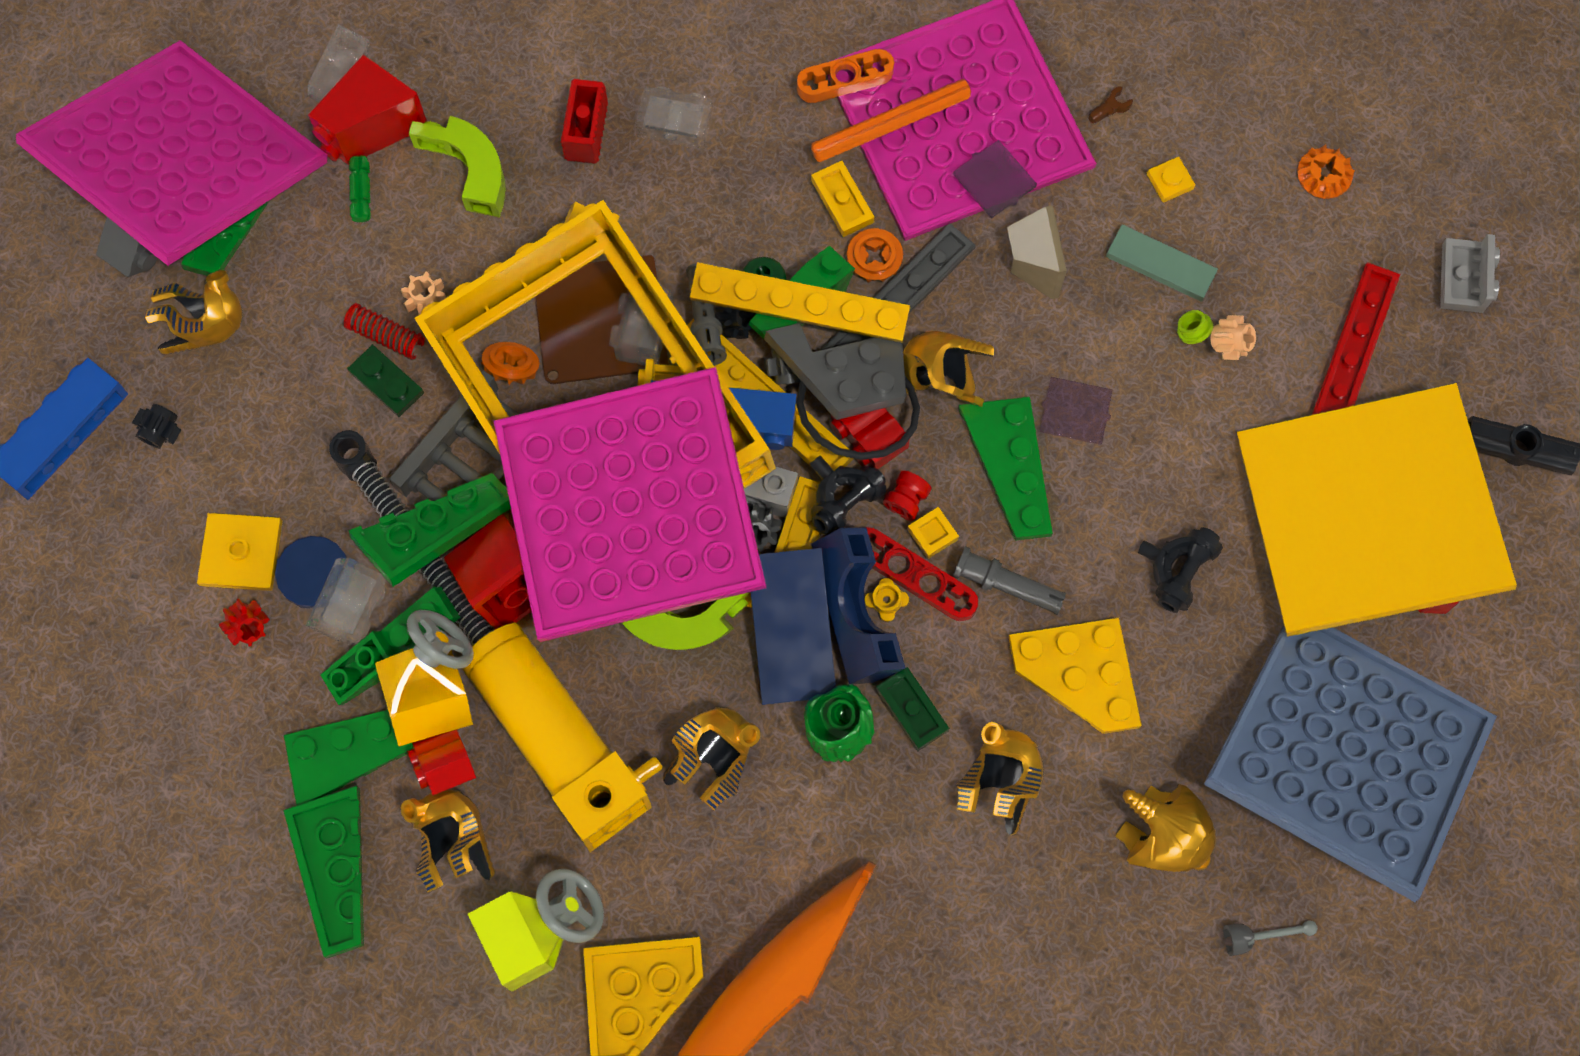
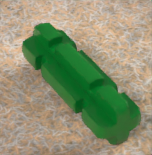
M352 156L349 160V170L351 171L349 175L350 201L352 203L350 205V216L353 222H367L371 218L369 208L370 178L368 177L370 163L366 156Z

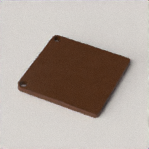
M651 255L641 256L657 280L654 257ZM609 260L588 263L535 297L544 376L548 383L560 384L636 374L639 372V369H645L646 359H654L655 364L668 365L667 349ZM551 371H556L559 375L557 379L550 380L548 374Z

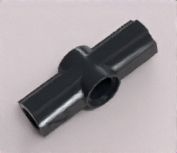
M1471 416L1468 420L1477 452L1503 458L1513 466L1528 464L1567 475H1572L1576 471L1580 461V443L1542 434L1536 427L1529 424L1514 427ZM1515 440L1523 442L1527 447V451L1521 450L1516 445Z

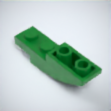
M442 587L430 589L381 631H372L320 674L338 705L347 703L380 682L375 663L414 648L416 644L410 637L407 629V620L411 613L417 610H430L443 615L453 623L460 618ZM419 622V628L424 635L427 631Z

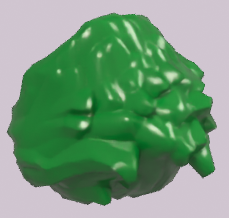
M853 683L838 685L830 692L817 694L805 706L806 737L814 751L822 757V760L831 762H843L845 760L849 762L862 753L867 744L872 743V737L875 733L873 711L866 697L863 696L860 689Z

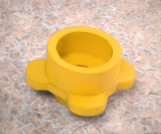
M889 578L881 579L873 593H868L865 596V605L868 608H874L880 614L881 620L885 622L894 620L895 613L901 607H906L909 603L908 594L901 592L899 587ZM885 597H889L890 602L885 603L883 599Z

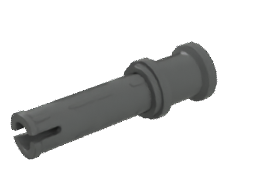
M697 263L688 266L686 269L690 293ZM691 300L694 322L691 325L690 331L706 355L707 352L711 351V356H708V358L716 366L727 357L726 350L721 345L720 335L723 332L722 324L715 318L713 304L703 303L704 305H702L699 301Z
M965 546L953 577L958 579L962 576L981 584L982 589L986 591L992 590V587L1058 615L1063 604L1062 601L1066 597L1065 592H1060L1001 567L1002 563L998 559L994 558L990 561L971 553V549Z

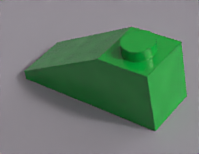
M829 245L809 260L789 281L846 292L855 268ZM756 314L750 320L749 326L764 339L765 333L768 330L798 323L802 327L806 323Z

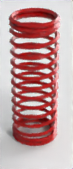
M358 303L351 305L344 317L343 325L348 330L359 333L361 336H365L366 339H371V341H376L377 344H382L383 347L387 346L388 349H393L394 352H398L400 355L404 354L410 360L416 358L414 354L412 355L416 342L417 345L421 344V347L425 342L424 334H416L415 330L410 331V328L405 329V326H400L398 322L394 324V321H389L388 317L383 318L382 315H377V312L372 313L371 309L367 310L366 307H362ZM357 308L354 324L351 326V318ZM364 309V314L359 324V331H357L356 322ZM370 312L363 334L362 324L366 315ZM375 315L374 322L370 329V336H367V328L371 318ZM381 317L379 326L376 331L375 339H373L372 333L377 320ZM386 320L380 342L378 341V333L383 322ZM392 322L390 331H389L388 336H387L386 344H384V343H383V342H384L383 339H384V335H385L386 329H387V327L389 326V324ZM397 325L396 333L392 341V347H390L389 339L393 329ZM402 329L401 337L398 342L397 349H395L396 337L399 331ZM408 331L403 347V352H400L401 341L405 333ZM413 334V338H412V340H411V342H410V344H409V346H408L407 355H406V346H407V343H408L409 338H410L411 335Z

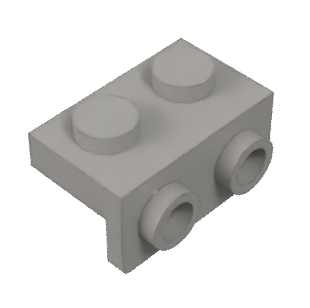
M1487 234L1482 242L1446 238L1442 243L1440 309L1483 313L1492 301H1496L1499 293V280H1495L1494 276L1495 268H1497L1500 259V249L1495 247V235Z

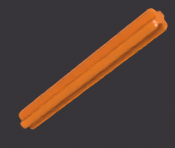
M958 80L811 144L812 154L817 162L827 160L971 97L970 87L966 80Z

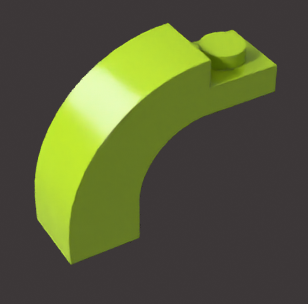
M453 116L449 117L446 128L431 121L424 123L412 121L409 136L414 148L451 155L461 160L468 167V176L462 193V200L466 211L500 218L505 200V178L497 151L488 137L474 125Z
M751 592L719 599L706 611L697 616H682L668 611L622 622V624L639 639L656 647L672 650L693 649L713 643L735 629L725 617L729 615L733 619L749 604L745 598Z

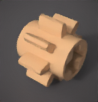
M425 271L423 276H409L410 283L408 288H401L403 296L407 298L404 303L407 311L410 312L416 308L419 315L427 305L433 302H441L447 298L446 294L441 291L444 288L441 278L433 282L427 271ZM425 292L428 296L424 297L420 293Z
M1228 315L1227 319H1219V324L1213 327L1210 337L1211 345L1216 352H1223V360H1239L1240 356H1247L1248 352L1254 348L1256 332L1250 323H1244V316Z

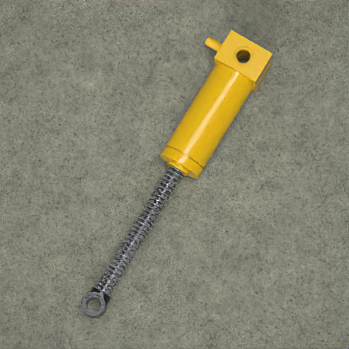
M352 430L337 433L329 445L332 459L349 480L357 481V486L364 492L365 497H368L372 507L376 508L380 518L391 513L397 516L409 511L405 509V504H401V499H397V493H393V488H389L390 483L385 482L386 478L381 477L382 472L377 471V460L372 455L364 438L358 432ZM352 448L359 449L355 457L351 459L343 458L348 450ZM437 557L422 567L419 572L423 573V578L427 579L428 584H431V589L433 587H442L460 616L458 621L455 622L459 623V628L463 629L464 634H467V638L471 640L474 652L473 660L470 665L461 669L549 790L557 807L589 852H592L652 808L642 783L662 770L663 766L656 757H652L634 771L630 766H626L616 751L613 753L610 751L520 625L511 623L492 630V626L488 625V622L471 606L454 575L450 572L451 570L448 569V565L444 564V558ZM611 798L607 806L603 808L595 807L600 799Z

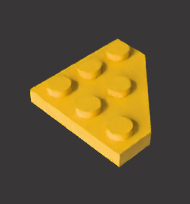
M1119 618L1009 635L1015 673L1038 687L1066 709L1090 723L1092 727L1106 734L1137 729L1142 726Z
M700 937L583 948L590 1055H641L704 978Z

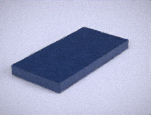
M822 548L759 554L767 588L752 591L751 600L762 705L810 700L817 694L830 692L836 687Z

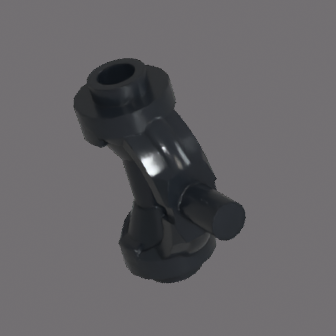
M821 455L810 463V466L822 479L816 485V505L811 509L812 524L821 534L828 535L839 528H844L847 523L845 519L847 512L859 501H876L886 493L885 477L876 468L866 465L861 466L859 469L839 466L833 471ZM839 486H851L850 491L839 500L834 501V493Z
M1201 527L1200 530L1193 529L1187 537L1177 538L1170 542L1166 541L1162 549L1145 540L1141 543L1138 554L1154 561L1153 575L1158 586L1155 594L1159 598L1158 603L1164 609L1173 613H1177L1179 610H1188L1193 602L1191 580L1200 565L1209 560L1213 561L1223 549L1222 544L1219 542L1220 537L1214 531ZM1187 555V560L1179 574L1173 577L1171 571L1173 563L1180 556Z

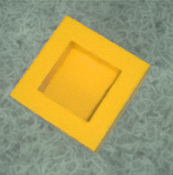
M1179 156L1153 167L1147 172L1148 178L1163 203L1187 193L1195 187L1194 181Z
M939 507L911 523L907 528L927 559L958 541L959 535Z

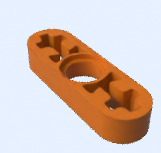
M874 49L805 68L797 77L798 95L805 102L817 103L883 85L889 82L893 76L894 59L888 51ZM879 62V65L884 67V71L878 72L877 68H873V63ZM860 66H863V72H865V77H861ZM847 69L855 74V78L851 82L844 83L836 78V74L840 70ZM826 75H830L831 86H828ZM813 80L815 84H818V89L812 90L807 85V81Z

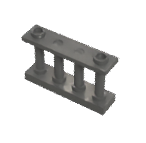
M483 370L481 372L496 397H498L496 392L499 389L494 380L495 378ZM463 395L459 397L389 478L394 489L403 496L407 497L411 491L414 493L419 491L431 501L447 496L445 492L427 480V472L435 463L437 465H445L467 483L483 477L451 453L452 448L450 446L458 436L461 438L466 436L502 463L501 456L489 436L474 425L475 421L473 419L476 416ZM498 399L509 417L519 415ZM502 465L494 475L507 487Z

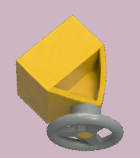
M417 610L408 617L407 629L410 637L416 644L413 649L375 663L398 746L473 725L466 692L458 669L465 668L471 664L474 656L473 647L467 636L455 623L443 615L430 610ZM419 622L427 631L424 635L419 628ZM437 626L445 630L452 637L448 636L444 631L440 630ZM451 649L461 652L462 656L454 657Z

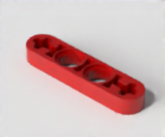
M865 527L867 528L869 538L875 539L874 546L878 550L883 552L885 546L891 548L885 553L882 564L877 562L880 554L873 550L876 563L872 569L891 579L894 583L951 619L966 621L975 615L978 607V597L970 587L879 530ZM895 556H902L908 560L909 569L905 573L896 574L890 570L888 566L889 560ZM927 575H932L939 580L940 589L935 593H926L919 585L920 580ZM947 585L953 587L949 594L956 599L962 598L963 595L969 598L967 603L971 607L969 610L963 608L960 612L954 609L955 602L947 596L944 603L939 601L944 595Z

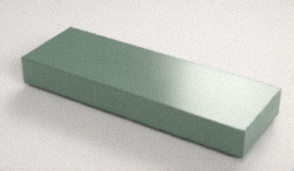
M1123 224L1106 255L1107 258L1201 302L1218 271L1217 268Z

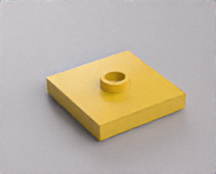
M208 513L197 584L206 587L273 591L282 519L277 517Z

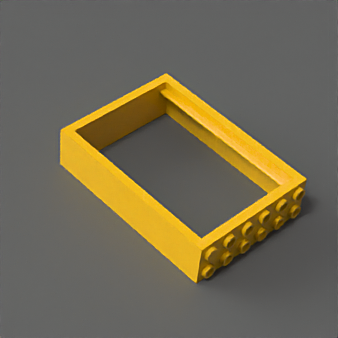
M604 200L597 204L592 203L583 207L575 218L565 224L559 223L548 230L546 236L540 240L521 246L514 256L503 263L498 262L489 266L485 270L484 275L473 282H465L454 289L452 295L441 302H433L427 305L421 311V314L414 318L499 454L500 450L494 420L509 416L463 345V342L602 254H605L672 357L669 358L671 363H677L684 375L714 367ZM718 373L745 489L775 470L776 467L770 449Z

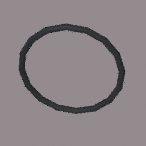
M905 377L906 389L908 390L913 407L910 427L899 441L887 448L861 453L839 448L820 436L808 421L803 403L806 385L802 381L799 384L796 400L801 423L818 444L837 455L859 460L886 457L905 446L917 429L920 405L915 388Z

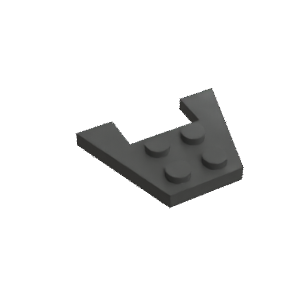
M800 323L768 330L765 333L764 340L836 420L903 404L905 401L906 385L903 345L900 342L874 337L812 352Z

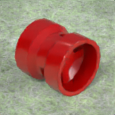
M902 470L895 480L896 488L887 493L882 503L891 512L901 515L906 520L913 521L919 512L918 505L920 501L927 499L932 487L920 476Z

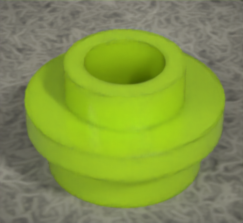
M1199 310L1186 312L1178 321V336L1186 344H1197L1204 341L1213 330L1211 318Z

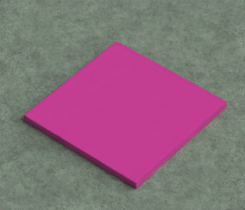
M993 0L838 58L841 59L874 49H883L888 51L894 59V72L889 82L837 97L850 126L961 79L966 80L970 87L971 97L860 145L905 241L1096 167V162L1014 0ZM879 62L873 63V68H877L878 72L884 71V67H881ZM860 66L861 77H865V72H863V66ZM843 69L836 74V78L841 82L848 83L855 78V74L850 70Z
M181 40L16 134V143L167 266L327 163V154Z
M716 367L494 420L537 640L539 642L767 588Z

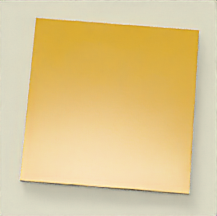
M1457 383L1237 432L1287 637L1516 590L1517 584Z

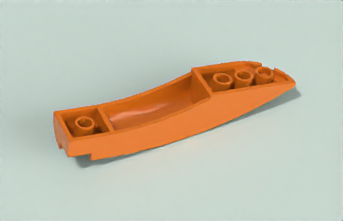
M869 861L820 896L785 926L727 986L696 1026L677 1056H745L761 1037L800 1001L808 1004L868 884L876 864Z

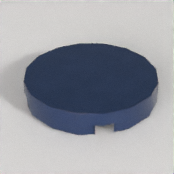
M309 536L294 541L284 549L277 560L275 577L278 588L289 602L300 608H321L329 606L342 596L349 584L350 565L348 557L337 543L325 537Z

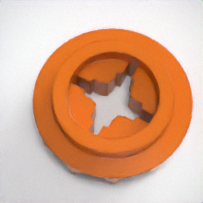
M1326 145L1318 149L1311 148L1301 158L1298 165L1297 175L1300 184L1308 193L1318 198L1331 199L1344 194L1352 184L1355 172L1350 164L1351 157L1346 158L1342 155L1340 148L1333 150L1327 148ZM1330 161L1333 162L1331 166L1332 174L1324 177L1323 181H1321V168H1324L1326 164L1328 165Z
M878 228L866 229L859 232L850 241L847 249V261L855 268V276L859 275L865 278L868 283L872 280L884 282L886 278L896 275L903 261V249L899 240L892 233ZM883 248L881 259L884 262L874 260L867 264L869 254L866 249L876 252Z
M494 343L488 346L482 354L481 364L484 366V371L493 375L495 381L505 380L509 385L512 381L524 385L527 379L535 378L536 372L539 369V359L534 351L519 343Z

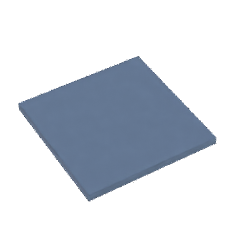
M1283 625L1204 785L1416 902L1423 893L1497 716L1333 627L1287 637Z

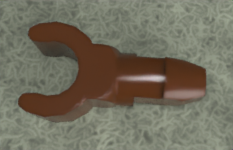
M1123 87L1114 88L1111 91L1110 97L1090 113L1088 119L1092 124L1116 112L1124 113L1131 108L1132 99L1125 103H1120L1116 100V97L1121 95Z

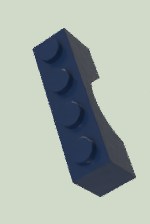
M839 528L811 543L812 549L822 548L827 604L849 684L877 682L906 669L896 633L886 632L878 628L869 617L865 606V582L870 570L876 563L867 528Z

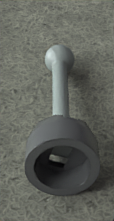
M1307 920L1301 926L1253 933L1248 926L1235 923L1224 925L1223 934L1224 939L1230 936L1232 939V946L1226 945L1227 953L1229 956H1236L1249 952L1253 948L1255 940L1301 933L1313 936L1316 934L1318 927L1314 921Z

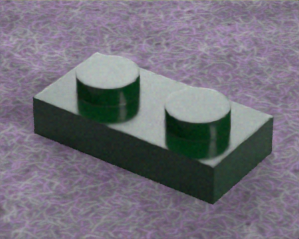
M373 344L347 368L352 376L397 417H400L424 394L423 389Z
M908 667L876 686V691L917 751L949 732V726Z

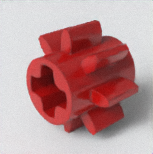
M237 599L236 603L228 609L224 608L222 610L225 613L226 621L220 623L219 627L224 634H228L227 637L232 645L235 646L241 641L247 643L250 647L260 637L266 636L263 624L268 623L270 619L264 611H261L262 608L257 601L253 600L248 605Z

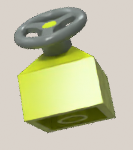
M556 869L547 873L541 879L537 887L536 899L510 891L468 913V916L502 986L512 992L554 969L563 940L583 943L593 939L603 925L604 908L597 890L588 879L572 870ZM557 881H563V893L548 902V892L551 885ZM576 886L588 898L592 908V915L582 908L581 902L577 897ZM579 921L586 929L575 931L568 927L574 922Z

